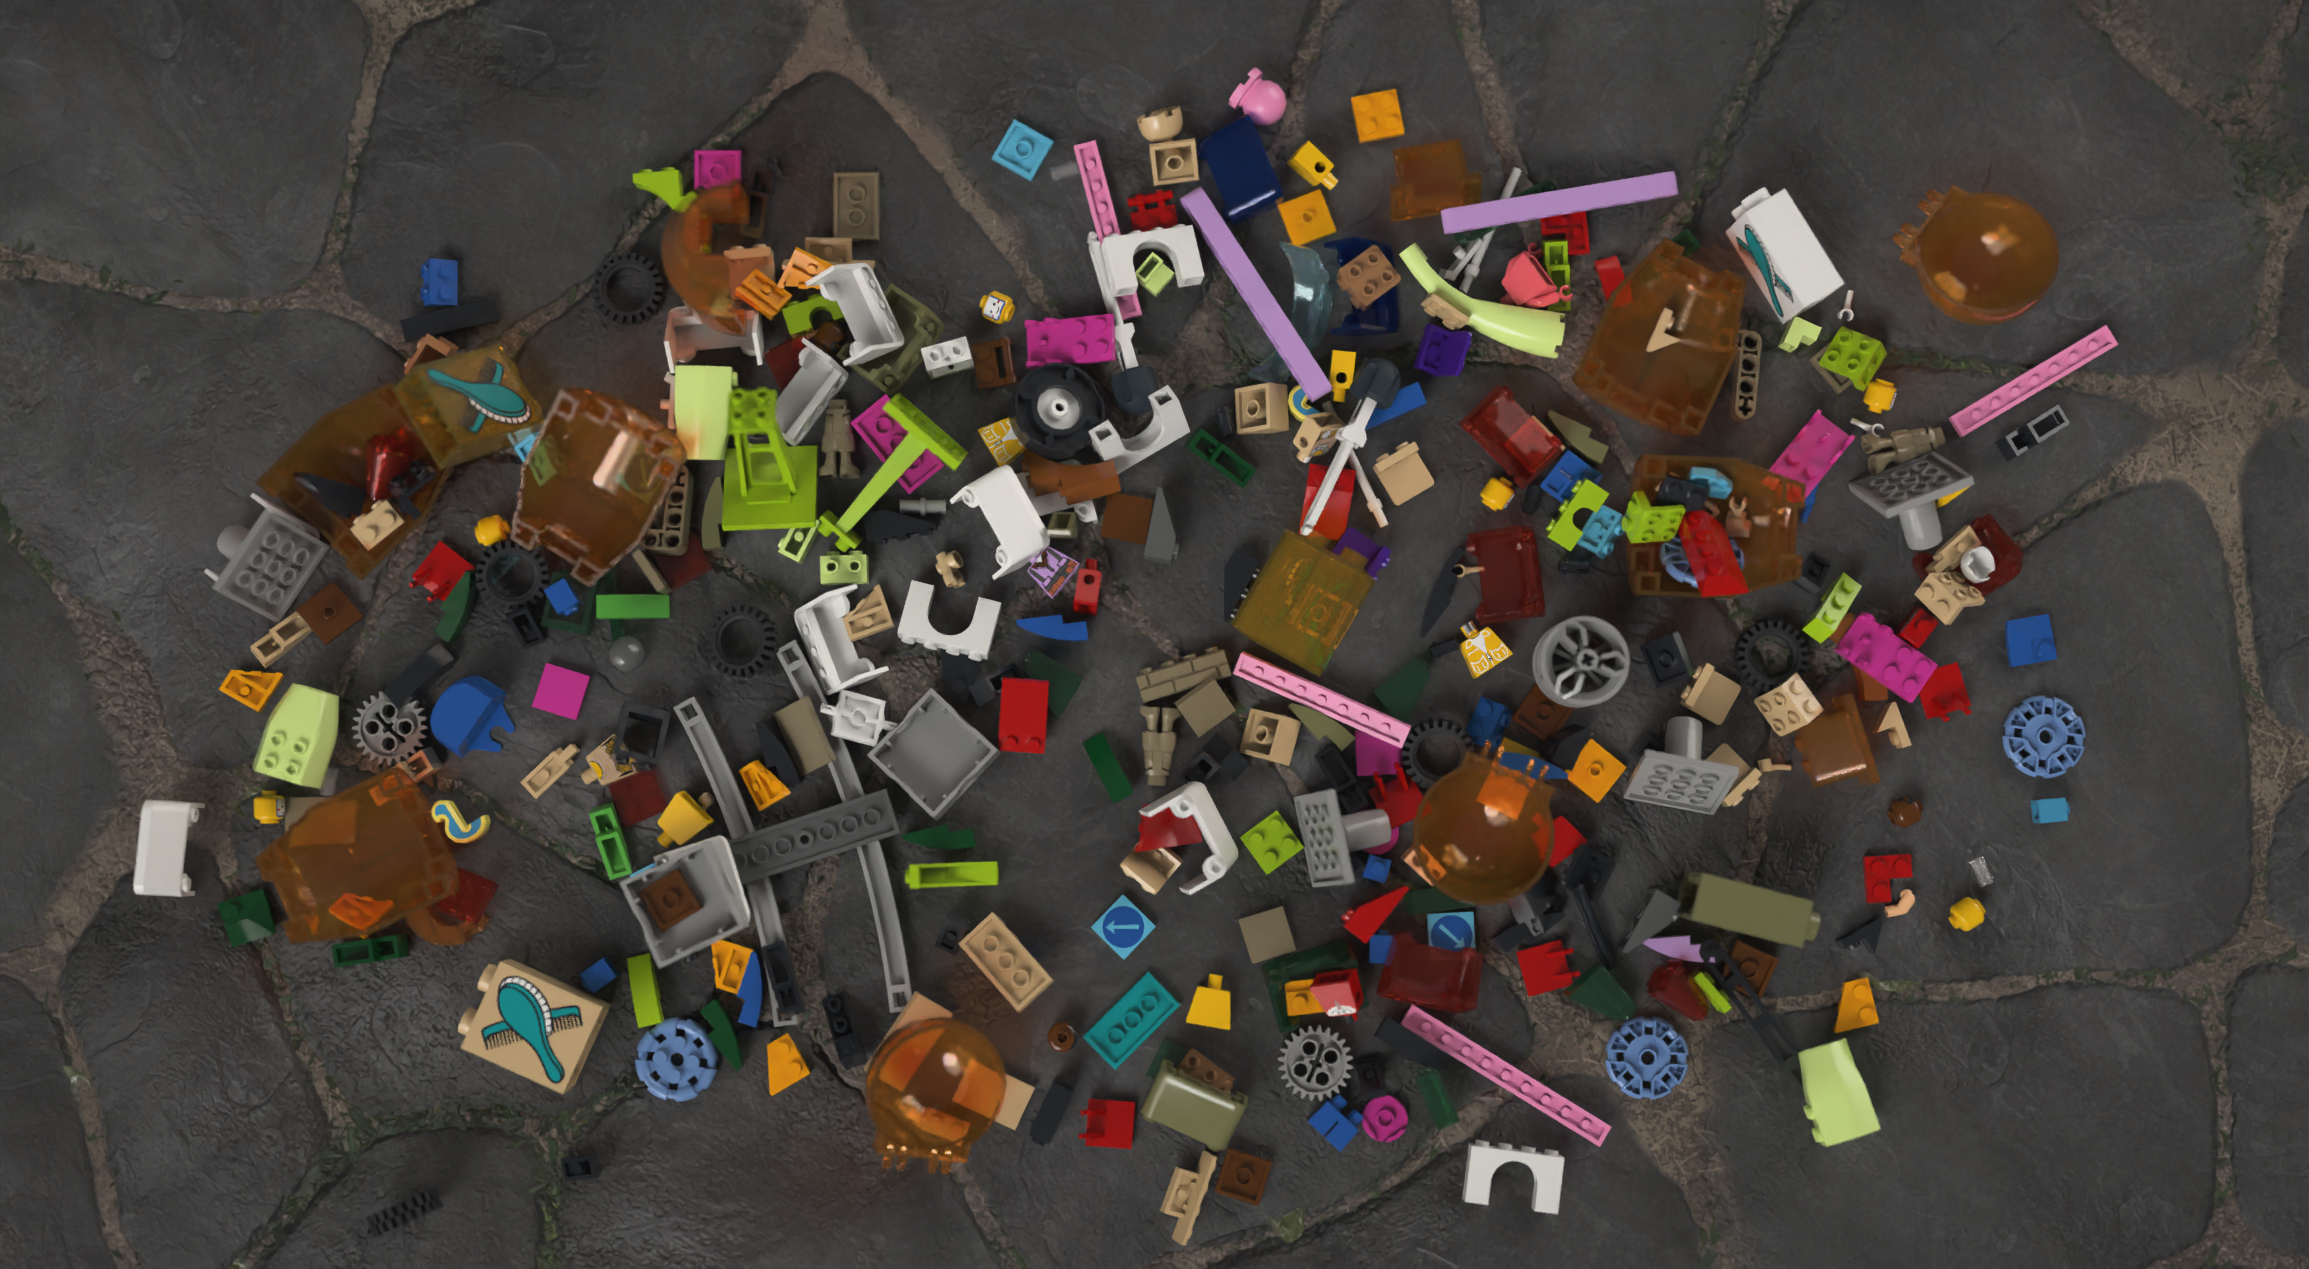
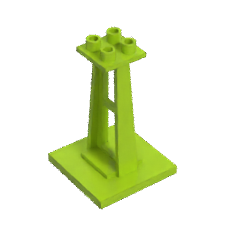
M760 388L757 391L736 389L733 392H728L727 434H734L736 449H727L725 456L722 512L723 531L816 527L818 446L786 445L776 419V390ZM747 433H767L770 443L749 444Z
M899 392L887 402L883 409L909 432L908 435L840 519L829 509L819 518L822 523L818 526V531L825 537L835 532L840 537L835 542V545L843 552H846L850 547L855 549L863 540L851 528L926 448L934 455L936 454L953 470L960 465L968 454L962 446Z

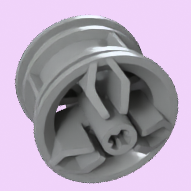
M1590 616L1574 617L1551 627L1537 642L1532 657V671L1540 690L1555 703L1571 708L1599 704L1614 696L1624 684L1630 665L1629 651L1621 634L1606 621ZM1575 633L1576 644L1567 636V634ZM1592 636L1599 641V645L1590 650L1587 647ZM1557 643H1559L1570 655L1555 648ZM1605 649L1606 654L1597 655V653ZM1552 657L1557 660L1563 659V664L1552 666ZM1608 659V667L1597 665L1598 661ZM1564 669L1562 673L1557 676L1555 675L1554 671ZM1590 670L1604 676L1603 682ZM1569 675H1574L1570 689L1561 684L1563 679ZM1584 680L1594 689L1593 691L1586 693Z

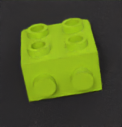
M1634 491L1632 499L1628 503L1626 514L1622 518V529L1626 532L1631 543L1669 541L1675 537L1686 510L1683 505L1651 507L1643 491Z

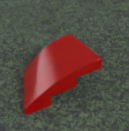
M1170 807L1151 817L1141 815V822L1138 828L1141 834L1139 844L1135 846V852L1203 842L1201 830L1193 815L1186 818L1177 817L1173 814Z

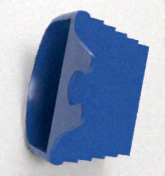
M478 675L467 676L457 680L442 693L432 711L430 725L433 735L444 747L461 758H464L469 751L475 749L500 752L502 746L490 738V731L495 726H501L507 733H513L515 730L503 705L507 693Z

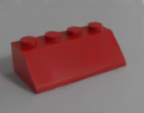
M1705 510L1685 512L1678 528V534L1701 596L1709 597L1748 593L1749 589L1723 524Z

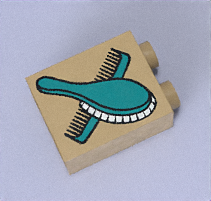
M513 959L500 961L498 967L491 963L488 964L477 986V989L485 992L483 1000L478 1009L470 1006L466 1010L458 1026V1032L466 1035L461 1048L562 1094L573 1090L612 1004Z

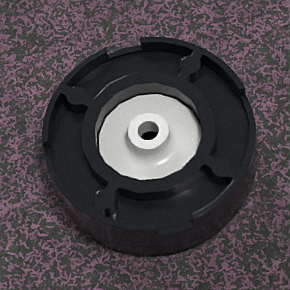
M1048 363L1030 371L1016 387L1009 404L1010 424L1018 440L1031 452L1050 459L1068 458L1085 449L1092 441L1088 431L1103 423L1105 415L1103 396L1100 397L1094 385L1095 381L1083 370L1065 363Z

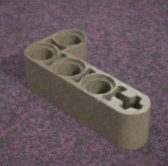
M1729 328L1717 334L1714 339V346L1719 352L1735 354L1730 415L1735 421L1744 422L1751 418L1756 410L1762 340L1755 331ZM1725 335L1730 338V346L1723 344L1722 336ZM1745 338H1750L1753 341V348H1748L1745 345ZM1743 360L1751 363V371L1743 368ZM1741 383H1746L1749 386V393L1741 391ZM1742 406L1743 410L1747 411L1744 415H1742V411H1739V408Z
M683 464L673 465L668 472L663 529L645 530L640 535L639 543L650 555L681 556L687 551L694 476ZM678 496H684L680 502L675 503V499ZM681 517V521L678 524L673 525V521L676 518ZM657 539L653 546H648L650 540ZM675 539H679V543L675 547H671V543Z

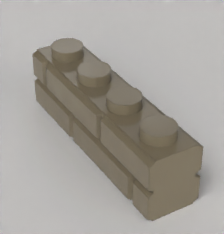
M1216 646L1204 650L1205 655L1196 657L1194 653L1182 657L1183 662L1175 664L1174 660L1160 664V669L1153 671L1152 667L1138 671L1139 675L1135 676L1143 703L1195 688L1210 676L1216 681L1232 676L1224 649L1218 650Z

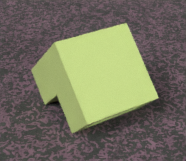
M1152 252L1135 274L1137 282L1157 297L1174 277V272L1163 264L1164 261Z
M1795 316L1788 322L1778 347L1791 353L1798 347L1800 342L1811 345L1817 340L1822 328Z

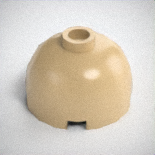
M1180 106L1152 111L1149 114L1150 117H1145L1144 114L1136 118L1141 134L1151 142L1164 143L1173 141L1172 138L1179 134L1183 125Z

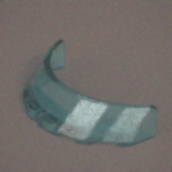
M1280 241L1279 246L1285 252L1290 262L1294 278V301L1289 321L1309 352L1312 353L1315 347L1320 346L1328 327L1327 323L1332 308V294L1329 293L1328 286L1330 275L1328 270L1324 269L1318 257L1319 254L1314 249ZM1276 348L1262 363L1248 373V376L1257 380L1277 384L1287 382L1289 380L1288 377L1292 375Z

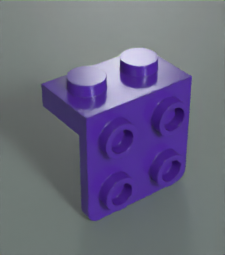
M1427 324L1413 367L1435 377L1458 376L1464 368L1465 356L1471 346L1472 333L1468 331L1449 332L1433 324Z
M1350 527L1346 529L1325 560V564L1346 580L1351 581L1359 589L1371 588L1378 578L1376 576L1380 568L1384 569L1391 558L1388 555L1391 553V550L1385 546H1378L1356 529Z

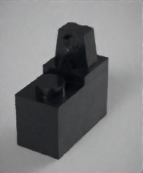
M1544 872L1526 880L1504 895L1518 924L1525 922L1534 936L1549 929L1543 912L1551 907L1550 902L1558 897Z

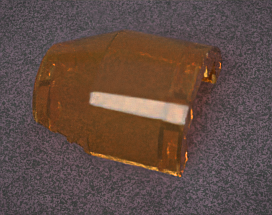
M721 179L696 188L676 205L663 231L661 243L662 262L671 285L695 318L717 332L731 336L747 337L746 311L743 309H729V307H733V299H727V295H731V260L728 256L702 255V245L712 246L713 223L750 224V200L740 179Z
M1663 238L1611 292L1572 375V381L1586 395L1625 417L1668 433L1694 437L1699 436L1738 352L1737 337L1741 327L1739 319L1740 311L1743 308L1746 279L1727 269L1716 273L1682 256L1684 247ZM1663 308L1673 311L1674 322L1670 330L1665 329L1664 333L1680 339V341L1652 352L1645 351Z
M390 382L322 415L255 483L272 499L278 496L294 512L297 510L347 560L344 565L360 580H363L429 514L461 447L420 404L400 387ZM425 458L437 472V475L408 497L422 515L414 520L410 514L404 516L395 505L394 507L406 522L370 551L363 546L350 530L355 525L353 521L359 516L351 515V519L338 517L337 512L328 510L293 477V472H305L367 489L361 515H366L373 511L371 507L381 499H391L394 496L386 485L390 483L392 477L406 471L413 461Z
M570 387L560 390L520 468V488L517 490L516 495L518 503L517 510L514 511L510 539L529 551L539 545L544 546L575 565L570 576L591 587L644 540L687 460V451L684 445L674 433L658 420L623 400L585 388Z
M1641 454L1638 457L1632 474L1628 503L1631 501L1634 491H1643L1651 506L1657 493L1655 487L1663 478L1666 479V473L1670 471L1681 478L1687 479V475L1692 467L1716 469L1733 482V489L1727 499L1707 497L1718 507L1720 513L1715 519L1723 524L1724 528L1726 527L1728 512L1733 511L1729 506L1731 498L1734 497V502L1737 505H1742L1744 497L1747 499L1743 512H1746V520H1752L1749 537H1731L1738 543V548H1741L1743 551L1744 566L1741 572L1749 589L1748 592H1754L1765 587L1801 578L1802 555L1795 553L1798 508H1805L1806 484L1768 471L1760 466H1755L1739 458ZM1626 534L1627 573L1633 594L1726 599L1741 595L1702 597L1699 588L1691 587V583L1685 581L1684 583L1677 581L1666 571V566L1662 565L1660 560V548L1665 543L1664 541L1631 543Z
M394 766L309 807L296 823H292L279 839H275L255 858L263 880L274 882L290 920L283 922L282 925L291 945L371 935L459 891V873L446 834L440 822L434 820L431 813L432 807L421 789L400 767Z

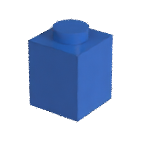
M565 578L544 589L557 614L562 616L564 614L566 616L572 615L579 610L578 606L582 604L570 581Z
M1367 854L1364 863L1367 868L1362 871L1361 876L1385 883L1392 861Z
M1376 930L1368 940L1367 962L1392 964L1394 936L1388 935V930Z
M608 957L602 958L580 974L583 978L581 983L585 989L593 993L600 991L621 976Z

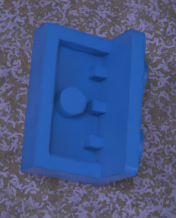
M428 259L421 266V278H424V287L421 288L420 297L424 301V307L432 305L444 307L457 306V261Z
M1481 696L1466 728L1473 743L1490 752H1494L1501 744L1505 728L1511 722L1512 711L1502 704Z

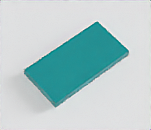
M1148 971L1083 1035V1038L1116 1070L1181 1004Z

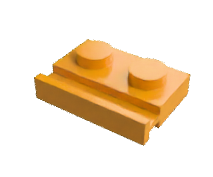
M756 268L735 289L734 293L770 321L792 298L789 292L783 288H778L777 283Z
M1314 978L1284 981L1288 1016L1325 1012L1309 988Z

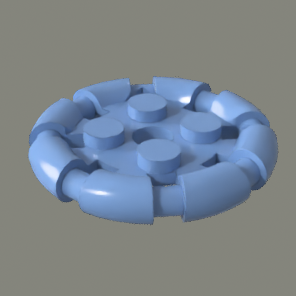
M1677 530L1675 537L1669 541H1664L1665 543L1661 545V563L1666 566V571L1674 579L1681 583H1684V581L1691 583V587L1698 588ZM1728 536L1739 567L1742 570L1744 566L1743 551L1741 548H1738V543L1731 536Z
M2044 695L2021 701L2022 704L2019 707H2014L2010 711L2003 725L2005 727V735L2002 736V743L2007 757L2012 758L2017 769L2032 777L2038 775L2043 778H2054L2066 773L2070 766L2074 767L2085 748L2083 747V738H2086L2082 719L2073 712L2074 708L2056 697L2045 698ZM2045 707L2051 709L2050 715L2044 714ZM2026 712H2030L2032 715L2028 720L2024 716ZM2063 717L2068 719L2067 725L2061 720ZM2015 729H2021L2019 738L2014 737ZM2043 730L2050 734V740L2047 743L2041 742L2039 738ZM2068 736L2074 737L2073 745L2067 744ZM2023 748L2028 753L2024 758L2019 753ZM2063 754L2064 760L2060 762L2057 757ZM2039 760H2045V766H2038Z
M1643 1015L1626 1020L1622 1023L1623 1026L1619 1030H1614L1606 1045L1605 1051H1608L1605 1064L1611 1080L1620 1086L1622 1092L1633 1098L1641 1099L1642 1097H1648L1650 1100L1668 1095L1672 1092L1671 1089L1675 1085H1679L1682 1082L1688 1068V1064H1686V1055H1689L1688 1048L1682 1034L1677 1033L1673 1029L1674 1025L1659 1017L1644 1018ZM1651 1027L1652 1035L1644 1034V1028ZM1630 1032L1634 1038L1627 1043L1624 1037ZM1666 1035L1671 1039L1668 1044L1662 1040ZM1646 1051H1650L1653 1054V1061L1650 1064H1644L1641 1060L1642 1054ZM1617 1052H1623L1622 1058L1624 1061H1617ZM1670 1055H1677V1063H1670ZM1627 1071L1633 1076L1628 1081L1623 1077ZM1667 1073L1670 1078L1664 1083L1660 1078ZM1643 1081H1650V1087L1642 1088Z
M678 1017L664 1019V1022L656 1024L652 1030L648 1029L644 1033L637 1046L638 1058L635 1059V1066L640 1081L645 1082L650 1093L666 1101L668 1099H675L676 1102H682L699 1096L698 1093L700 1091L706 1090L711 1085L718 1071L716 1063L719 1060V1052L716 1045L707 1036V1029L704 1026L688 1018L687 1020H679ZM678 1029L685 1030V1037L677 1036ZM663 1034L667 1039L660 1043L656 1037ZM698 1037L704 1044L700 1048L694 1042ZM648 1051L655 1052L653 1060H647ZM674 1053H680L683 1056L684 1062L681 1066H676L672 1063L671 1058ZM701 1058L708 1059L707 1067L700 1066ZM655 1071L661 1077L658 1081H655L651 1076ZM695 1075L698 1082L692 1085L689 1079ZM670 1083H678V1089H670Z

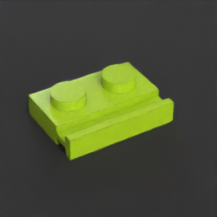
M1694 970L1688 975L1717 1011L1725 1014L1732 1008L1728 1004L1730 1001L1729 997L1722 990H1716L1712 985L1715 981L1707 972L1702 973Z

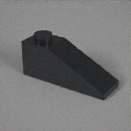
M293 472V477L328 510L337 512L338 517L351 519V515H361L367 489L305 472Z

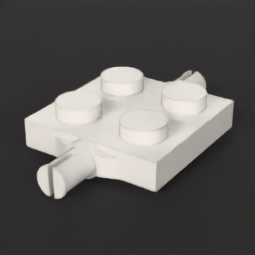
M842 689L839 692L838 702L835 706L822 703L820 707V713L833 715L831 735L866 745L876 746L882 729L891 731L897 727V723L885 720L884 708L886 701Z

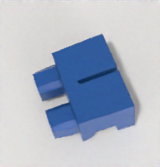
M1337 1094L1329 1101L1326 1099L1307 1118V1121L1341 1152L1359 1131L1357 1127L1364 1117L1355 1108L1346 1117L1340 1113L1348 1102L1340 1094Z

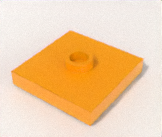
M1320 189L1278 205V210L1294 249L1337 232Z
M1590 738L1583 746L1573 770L1565 769L1564 772L1568 774V780L1596 803H1599L1627 767Z

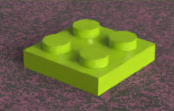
M1277 810L1239 837L1266 875L1304 848Z

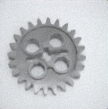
M381 691L379 692V699L375 695H371L372 702L363 701L366 708L357 709L361 716L353 718L359 724L353 726L352 729L358 730L359 734L353 736V739L361 740L357 747H365L362 754L368 755L371 753V761H375L378 758V764H384L387 759L388 765H393L395 760L399 763L403 761V757L406 760L410 758V753L416 754L418 752L417 746L425 747L421 739H426L429 736L424 734L423 730L430 729V727L423 725V722L429 718L421 716L425 708L417 709L419 701H410L398 710ZM392 705L395 708V715L390 718L387 715V709ZM379 713L385 722L380 720L376 714ZM374 722H377L379 725V730L376 734H373L370 729ZM406 722H410L412 726L408 734L403 731V725ZM386 723L394 724L392 729L402 736L406 742L403 743L395 732H388L390 727ZM390 738H393L395 741V747L392 750H389L386 745Z
M1308 1025V1032H1304L1300 1027V1035L1298 1036L1292 1032L1293 1040H1284L1288 1047H1280V1050L1285 1054L1278 1057L1279 1061L1284 1062L1283 1065L1278 1066V1070H1285V1073L1280 1077L1281 1079H1289L1285 1086L1290 1087L1293 1085V1094L1300 1090L1301 1099L1306 1094H1309L1310 1101H1313L1314 1095H1317L1319 1100L1322 1101L1323 1094L1325 1093L1331 1098L1332 1090L1339 1094L1337 1086L1340 1084L1346 1087L1343 1078H1351L1346 1070L1353 1069L1352 1065L1347 1064V1061L1352 1060L1353 1057L1345 1054L1350 1050V1047H1342L1346 1040L1342 1038L1337 1041L1339 1033L1336 1031L1330 1035V1027H1327L1322 1032L1321 1025L1317 1026L1316 1031H1313L1311 1025ZM1308 1041L1315 1044V1050L1310 1054L1304 1053L1302 1050L1304 1043ZM1323 1043L1324 1047L1318 1058L1321 1065L1315 1066L1311 1081L1307 1082L1306 1079L1312 1069V1064L1309 1061L1310 1059L1315 1060L1318 1048ZM1328 1050L1336 1052L1337 1056L1333 1062L1324 1060V1054ZM1299 1063L1306 1065L1307 1069L1303 1075H1296L1294 1073V1067ZM1319 1072L1328 1074V1080L1324 1084H1318L1315 1080Z

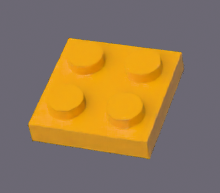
M1396 89L1351 97L1359 143L1404 135Z

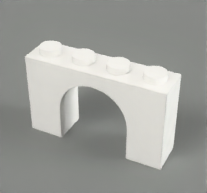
M1178 224L1168 229L1157 227L1147 232L1136 230L1120 236L1119 234H1110L1103 239L1101 250L1112 297L1135 294L1138 283L1133 265V256L1143 249L1152 248L1160 250L1171 259L1178 288L1199 285L1205 276L1193 225L1185 226V224Z
M1168 385L1148 396L1154 416L1150 425L1139 435L1128 439H1121L1109 420L1088 431L1101 462L1113 459L1117 474L1190 432L1179 399Z
M912 580L897 631L898 638H902L901 641L908 644L922 643L925 648L937 650V647L946 649V652L951 655L959 656L960 653L969 655L968 658L975 661L988 660L1001 612V602L979 597L970 626L960 634L944 635L937 632L928 620L935 593L934 585Z
M1475 1140V1144L1469 1143L1462 1196L1465 1202L1488 1205L1491 1179L1495 1170L1506 1162L1519 1161L1528 1165L1534 1176L1531 1208L1538 1212L1558 1214L1564 1157L1558 1155L1559 1151L1545 1149L1544 1153L1535 1152L1536 1148L1522 1146L1521 1150L1512 1149L1513 1145L1499 1143L1498 1147L1489 1146V1142L1483 1140Z

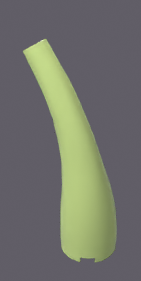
M1416 242L1399 254L1411 273L1430 295L1432 293L1437 295L1470 319L1467 323L1468 326L1512 348L1542 357L1555 359L1558 357L1559 353L1554 351L1556 345L1562 346L1565 323L1560 322V320L1564 319V313L1470 298L1449 285L1426 262L1427 256Z

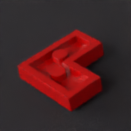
M1586 211L1540 218L1541 236L1564 234V239L1568 241V256L1590 254Z
M1911 854L1862 857L1866 903L1891 902L1890 879L1913 877Z

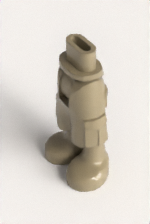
M829 400V409L826 410L828 415L825 419V429L821 444V452L826 454L824 465L818 470V478L825 480L837 478L836 454L840 452V477L843 479H858L861 472L859 468L853 465L851 460V454L856 451V439L852 431V421L849 415L850 410L847 409V400Z
M1931 427L1912 430L1900 429L1889 432L1886 438H1879L1873 434H1865L1861 437V446L1866 454L1874 453L1887 447L1892 448L1890 452L1874 454L1868 458V468L1873 476L1882 474L1886 465L1892 461L1899 465L1910 462L1915 457L1926 454L1931 450H1936L1937 446L1946 443L1941 427L1934 429Z
M1140 706L1139 712L1147 721V730L1142 732V747L1144 749L1145 769L1147 770L1145 774L1148 775L1147 785L1166 786V776H1169L1167 771L1170 769L1172 753L1176 747L1177 734L1172 732V727L1175 719L1181 717L1182 713L1177 707H1162V732L1159 733L1157 725L1160 707Z

